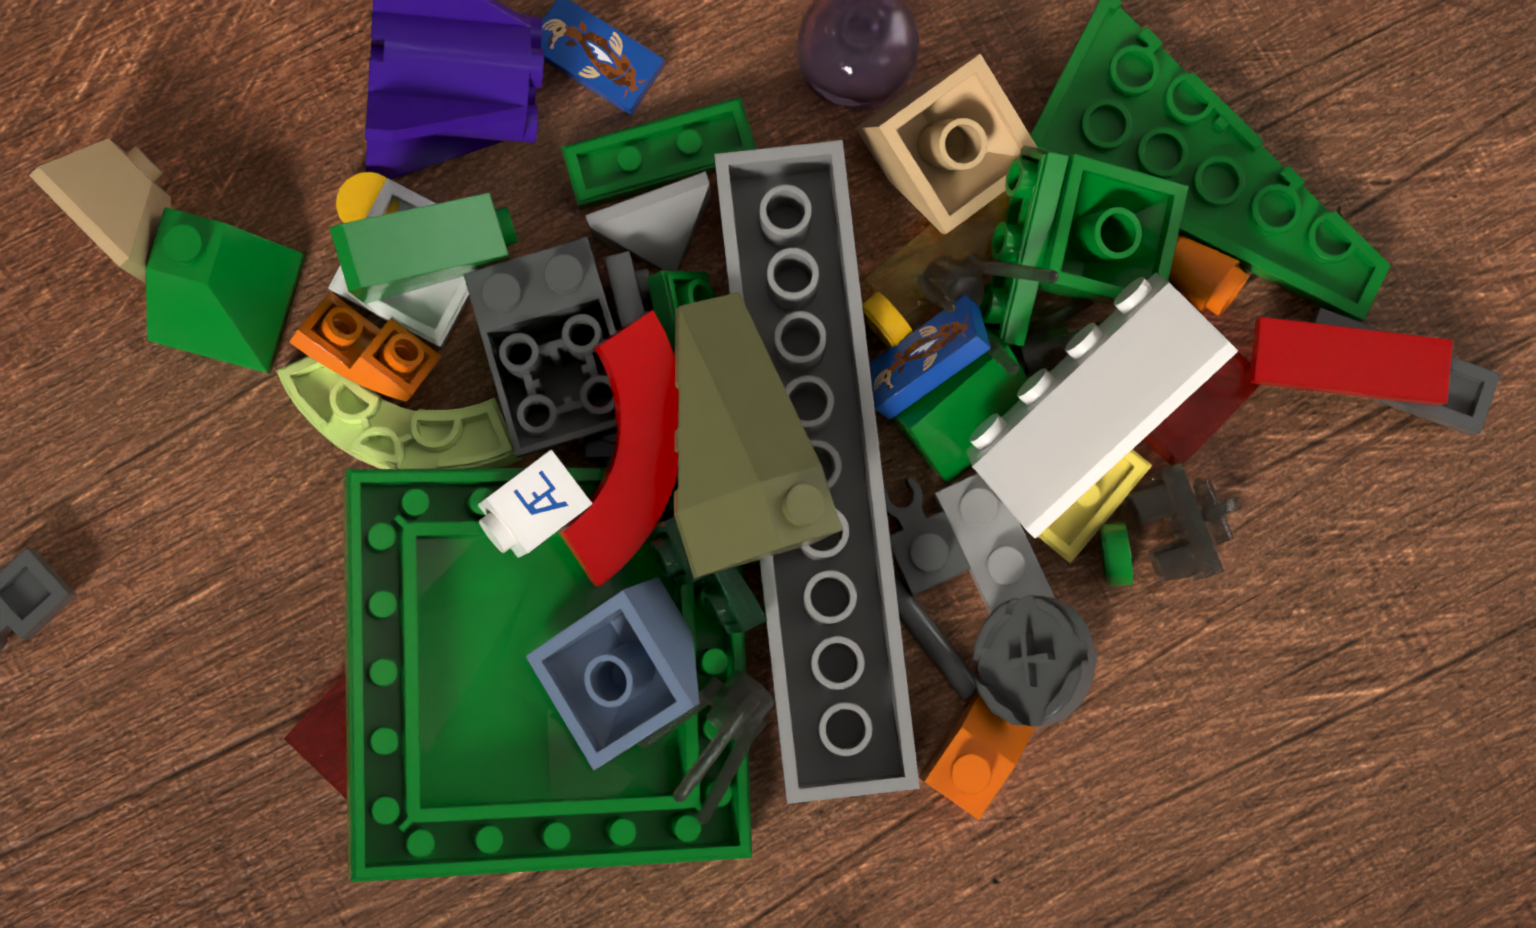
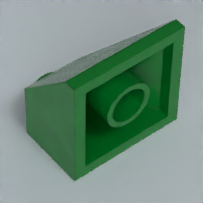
M1068 155L1067 167L1037 290L1071 299L1114 305L1115 299L1122 290L1139 277H1144L1148 280L1153 274L1157 273L1168 281L1189 186L1081 155Z
M164 207L146 265L147 340L155 344L271 374L306 256L301 252L227 223Z

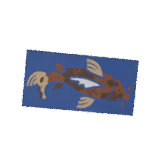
M556 0L542 20L541 49H544V62L630 116L633 115L665 67L662 57L570 0Z
M966 294L901 340L897 346H893L869 364L874 407L887 419L890 420L990 350L991 346L980 308Z

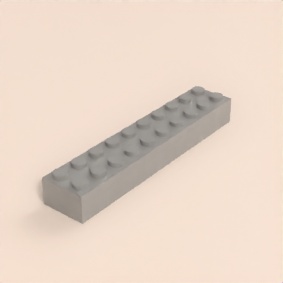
M843 140L714 154L730 294L739 292L822 465L842 528L841 531L814 544L760 559L787 804L920 789Z

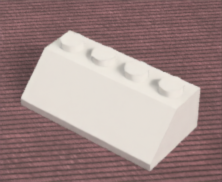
M1157 273L1153 274L1148 280L1144 277H1139L1131 282L1117 296L1114 301L1117 309L1099 326L1095 323H1090L1081 329L1067 344L1065 351L1068 355L1050 372L1043 368L1033 374L1019 389L1017 396L1020 400L1002 417L997 413L991 415L970 436L969 441L973 445L966 450V454L972 467L1034 538H1037L1238 352L1178 290Z

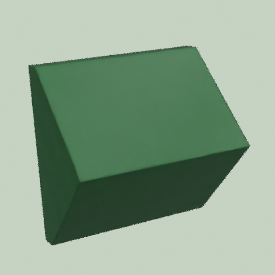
M987 329L986 332L991 346L990 350L890 419L891 423L946 485L971 464L966 450L973 445L969 439L975 429L993 414L997 413L1000 417L1005 415L1020 400L1017 393L1028 380L1008 344Z

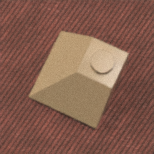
M981 53L971 56L906 91L855 128L887 179L942 234L950 232L1006 191L1005 182L1009 166L1015 158H1019L1021 148L1024 145L1038 148Z
M109 138L38 166L29 176L120 268L146 283V265L164 207L171 208V197L155 182L163 172L138 147L134 146L126 153Z

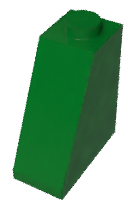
M490 193L329 227L348 292L365 305L464 276L463 274L511 260L507 246L518 243L508 206L495 209Z

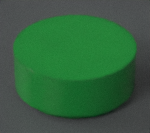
M1125 522L1102 524V528H1099V541L1106 585H1109L1110 588L1133 585L1131 551Z

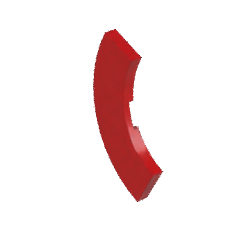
M653 310L646 311L594 346L609 378L613 394L615 423L617 424L616 444L609 468H606L602 480L589 499L592 505L568 522L558 532L593 585L600 587L620 571L638 552L652 533L666 508L678 474V453L674 452L675 430L678 428L679 390L675 387V355L667 335Z

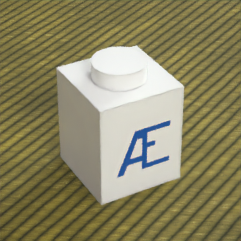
M550 450L478 504L479 508L486 515L479 520V524L490 541L502 553L511 548L519 558L528 554L591 506L592 502L554 452Z

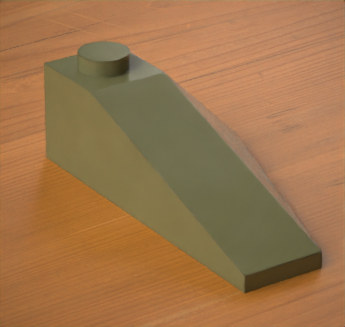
M736 292L679 306L675 310V387L679 390L678 428L675 430L674 452L678 453V489L674 491V516L694 579L814 544L841 531V524L822 465L740 293Z

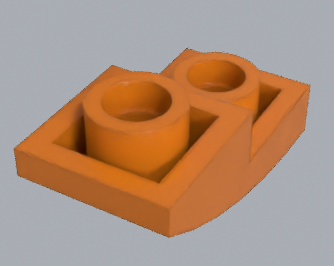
M331 291L289 341V343L312 359L348 380L375 392L406 402L442 357L393 318H390L384 327L379 329Z

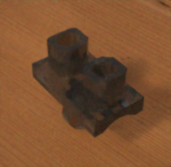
M1181 462L1150 475L1152 481L1145 483L1126 496L1127 504L1138 527L1167 516L1176 538L1175 541L1148 551L1150 562L1159 582L1184 579L1190 576L1192 581L1224 572L1205 522L1208 523L1216 545L1234 539L1225 515L1242 509L1238 496L1220 503L1211 479L1193 486L1202 508L1200 510Z

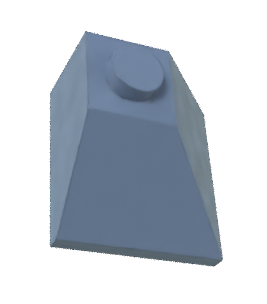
M659 577L622 590L526 655L527 660L593 770L606 764L700 704L693 634Z

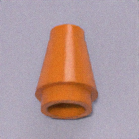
M1178 234L1169 279L1202 313L1208 309L1218 317L1221 316L1242 290L1249 275L1238 268L1239 260Z

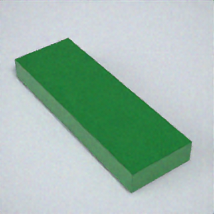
M740 96L565 145L561 148L579 210H584L662 188L706 172V175L715 173L714 154L755 150L756 146Z

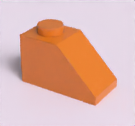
M977 691L920 774L919 779L979 820L1017 765L1035 726L1015 725L1006 722L990 711Z

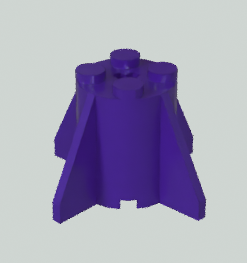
M373 0L365 140H367L366 172L377 173L391 180L504 141L535 143L538 122V106L535 105L536 88H541L544 66V49H541V17L519 14L496 0Z

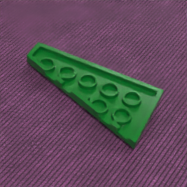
M1100 0L1030 135L1036 146L1064 155H1081L1189 186L1179 235L1188 237L1239 260V267L1325 310L1358 322L1364 321L1391 265L1336 211L1329 212L1303 186L1305 181L1289 165L1284 168L1261 145L1263 140L1194 72L1187 73L1161 47L1163 42L1148 27L1143 30L1120 7L1122 4L1120 0Z

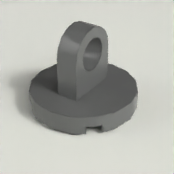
M1029 595L1021 599L1013 598L1001 603L984 621L974 646L973 660L979 661L978 671L980 678L975 677L978 693L990 711L1006 722L1015 725L1048 727L1066 720L1084 702L1094 679V668L1098 656L1093 645L1089 627L1074 608L1056 598Z

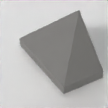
M706 172L585 216L595 241L621 253L629 251L632 258L661 271H678L712 199L710 183Z

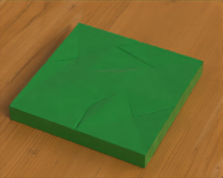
M526 468L345 470L343 474L347 844L348 878L351 882L752 858L743 565L694 579L674 516V491L678 489V474L666 508L652 533L638 552L620 571L600 587L593 585L558 531L528 554L518 558L511 548L502 553L481 528L479 520L486 515L479 508L478 504ZM566 468L589 499L597 489L606 468ZM659 577L693 634L700 704L606 764L593 770L527 660L526 655L622 590Z

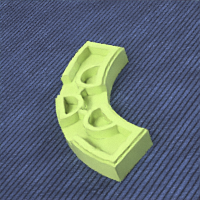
M309 356L276 370L285 391L297 409L324 437L356 459L379 469L502 468L523 460L522 457L517 458L515 455L504 414L495 398L458 409H419L418 411H413L385 401L380 395L370 389L348 380Z

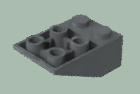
M584 237L463 274L516 457H523L617 428L609 378L594 348L598 343L615 333L617 329L588 238Z

